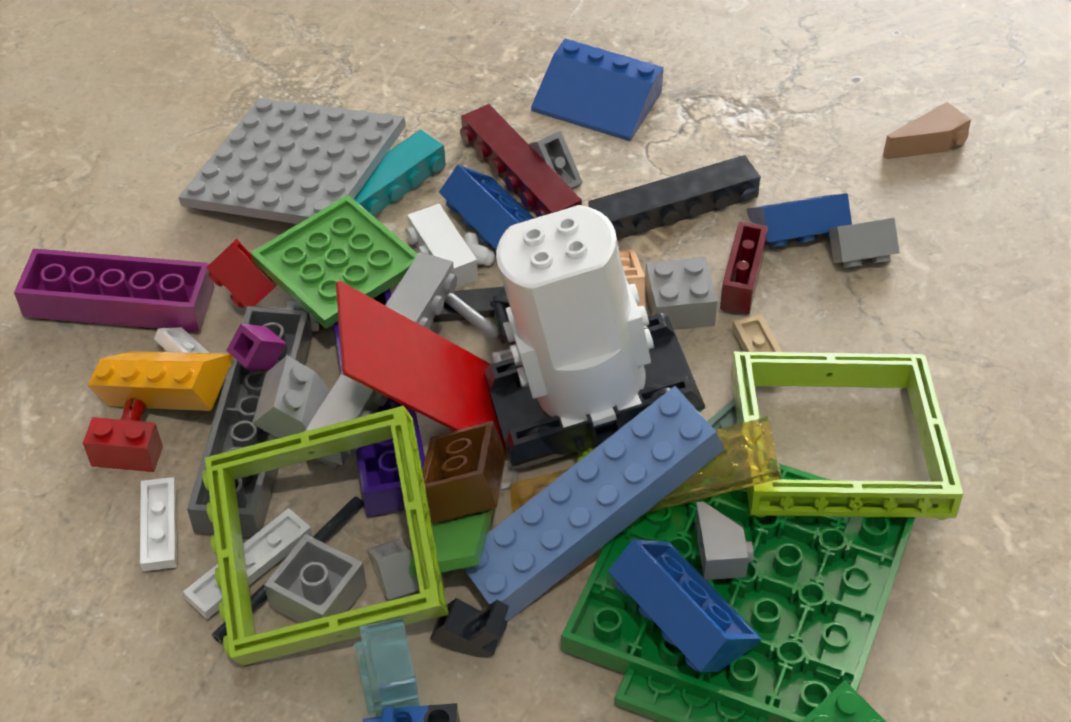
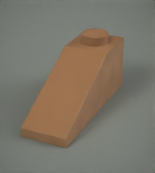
M946 102L888 134L883 157L891 159L946 152L957 145H962L967 140L971 119L949 102Z

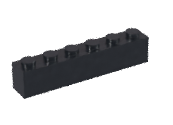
M742 155L588 201V207L599 211L609 219L614 227L617 240L757 198L761 176L746 155Z

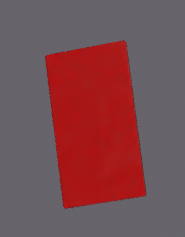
M338 281L336 283L342 373L453 431L493 421L506 452L505 441L484 373L490 363L342 281Z

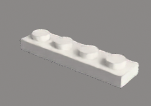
M289 508L243 543L248 585H251L287 556L305 534L312 535L311 527ZM218 564L183 591L185 600L206 619L219 610V603L223 601L222 591L215 579V569L218 568Z

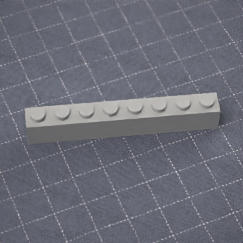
M419 252L385 306L430 330L431 321L435 315L441 313L448 293H453L455 290L457 276L454 275L453 261ZM341 373L305 431L374 414L379 406H383L386 403L388 397ZM357 448L320 458L343 466L349 455H353Z

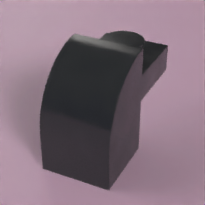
M458 598L448 603L449 615L437 617L430 640L451 651L474 657L494 655L498 641L507 628L508 622L505 620L509 606L499 600H495L480 611Z

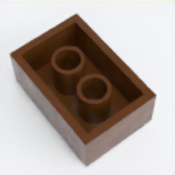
M493 421L430 438L422 473L432 523L440 521L450 522L460 516L472 513L482 514L497 507L506 452Z

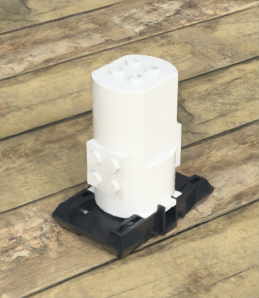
M577 205L512 225L505 231L497 246L496 259L510 307L505 308L509 322L503 323L508 341H515L516 344L510 346L513 358L490 364L484 373L512 467L523 469L575 452L583 453L591 447L596 448L674 386L678 388L699 413L705 409L704 401L669 317L663 313L647 316L644 306H637V303H640V298L635 283L628 284L622 266L616 233L612 223L606 216L595 209Z

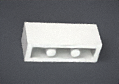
M440 204L407 215L408 228L405 229L409 243L416 245L418 253L423 252L453 261L454 275L457 276L455 289L478 280L477 259Z

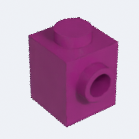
M241 323L226 351L239 361L244 368L256 372L258 369L270 370L274 367L286 343L265 326Z

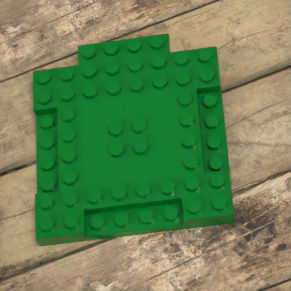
M724 446L725 450L604 545L561 635V651L625 674L615 696L614 705L659 722H801L844 680L858 691L916 517L766 515L759 518L755 515H750L742 452ZM766 459L769 479L830 480ZM696 502H705L743 527L746 542L751 541L753 546L754 559L753 563H748L746 577L706 580L762 638L758 645L719 672H698L692 669L686 663L685 655L681 650L663 638L661 635L662 630L659 626L640 613L637 602L631 596L624 594L616 586L617 581L608 572L631 540L639 539L670 542L703 577L694 523Z

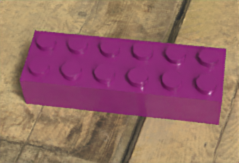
M33 248L15 288L14 295L23 317L146 328L182 327L185 331L200 332L215 286L208 275L210 271L206 267L209 263Z

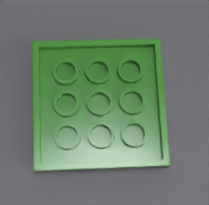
M349 195L344 196L250 252L254 263L324 328H328L338 321L336 283L338 281H342L373 299L399 283L418 255Z

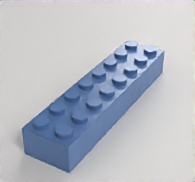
M674 386L487 533L479 565L464 568V570L489 604L499 600L509 606L505 620L508 622L723 452L725 448L717 432L678 388Z

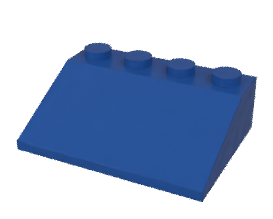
M565 38L553 54L532 103L531 111L631 141L662 93L664 67Z

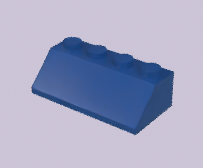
M458 164L439 191L447 200L446 206L454 212L460 213L463 216L462 222L468 227L476 229L480 233L478 235L479 239L485 244L493 246L496 250L502 235L510 226L535 219L493 177Z
M632 539L608 570L617 581L616 586L624 594L631 596L637 602L640 613L659 626L662 630L661 635L663 638L681 650L685 655L686 663L695 671L719 672L758 645L762 640L670 542Z

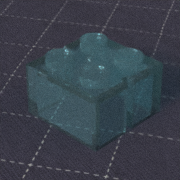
M403 618L360 626L362 641L355 642L368 714L376 713V717L382 716L383 707H394L395 710L401 707L420 706L417 681Z

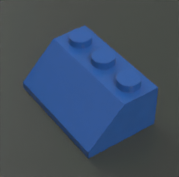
M848 193L824 195L747 208L751 223L768 226L766 242L770 243V247L788 245L787 239L798 238V242L816 240L815 234L825 233L826 238H829L828 228L852 224Z

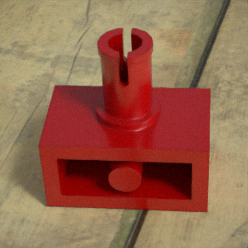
M237 238L206 267L210 271L208 274L210 279L219 287L224 286L231 293V300L241 309L244 307L247 309V306L255 307L278 285L254 263L251 253Z
M133 398L127 399L120 420L92 417L83 440V446L91 467L155 472L163 445L156 423L141 421L146 410V405L143 401L135 399L132 407Z

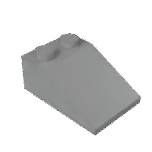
M287 355L266 372L252 424L277 438L304 432L330 390L314 370ZM316 458L332 468L338 466L336 463Z

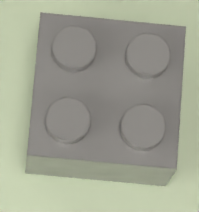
M706 257L646 263L645 291L651 315L657 313L667 315L674 330L715 326L717 297Z
M307 534L301 538L264 584L270 608L298 623L347 612L367 586L363 562Z

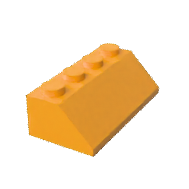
M127 351L100 359L87 386L110 407H125L127 399L133 398L132 407L135 399H139L145 403L146 408L211 411L234 357L223 353Z

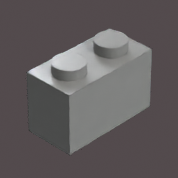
M895 218L828 228L833 263L843 262L844 268L862 265L861 259L872 258V263L891 261L890 255L900 253Z

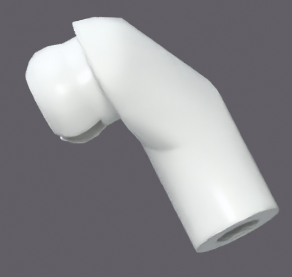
M465 234L464 241L477 259V265H492L495 260L494 252L478 244L477 234Z

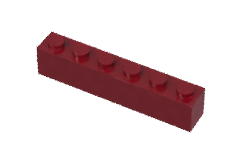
M490 104L461 116L462 128L460 129V135L463 141L472 146L477 156L481 160H485L494 175H498L505 182L508 190L514 192L520 198L523 206L527 209L529 208L536 215V218L582 205V199Z

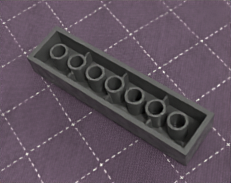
M247 306L243 324L265 326L286 343L276 364L288 355L305 365L313 336L309 313L306 310ZM235 358L226 376L187 508L194 533L214 534L213 523L208 517L206 507L207 503L210 502L209 491L204 485L202 476L203 471L206 470L205 457L278 439L252 424L265 375L269 370L258 369L256 372L244 368ZM278 468L235 479L242 537H252L263 528Z

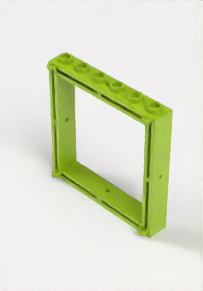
M734 352L731 380L750 515H755L759 518L773 515L937 518L938 520L957 517L963 491L927 359L924 354ZM755 386L907 388L931 482L769 479Z
M404 406L205 457L206 470L203 471L202 476L210 496V502L207 503L206 507L208 517L214 527V535H211V546L218 559L215 579L222 591L223 601L219 603V612L223 622L226 623L227 635L223 638L225 652L230 659L244 666L449 615L413 418ZM393 439L420 593L255 634L235 479Z

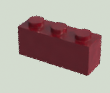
M743 221L738 222L722 284L721 310L750 315L765 253L768 226Z

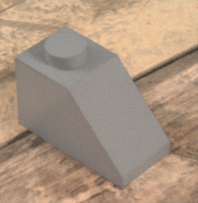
M561 131L529 143L535 152L570 188L583 183Z
M696 502L694 523L703 578L705 580L746 577L748 563H753L754 554L752 542H746L743 527L705 502Z
M400 539L367 549L381 590L388 600L414 595L415 591L420 590L418 578H413L409 570L412 559L411 549Z

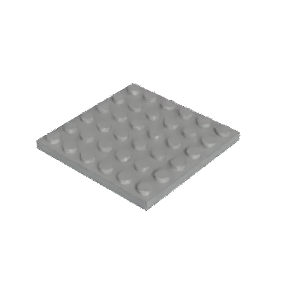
M259 98L179 195L180 204L184 207L299 224L346 195L354 199L406 127L404 116L389 113L381 114L364 110L357 111L340 107L334 108L318 106L316 104Z

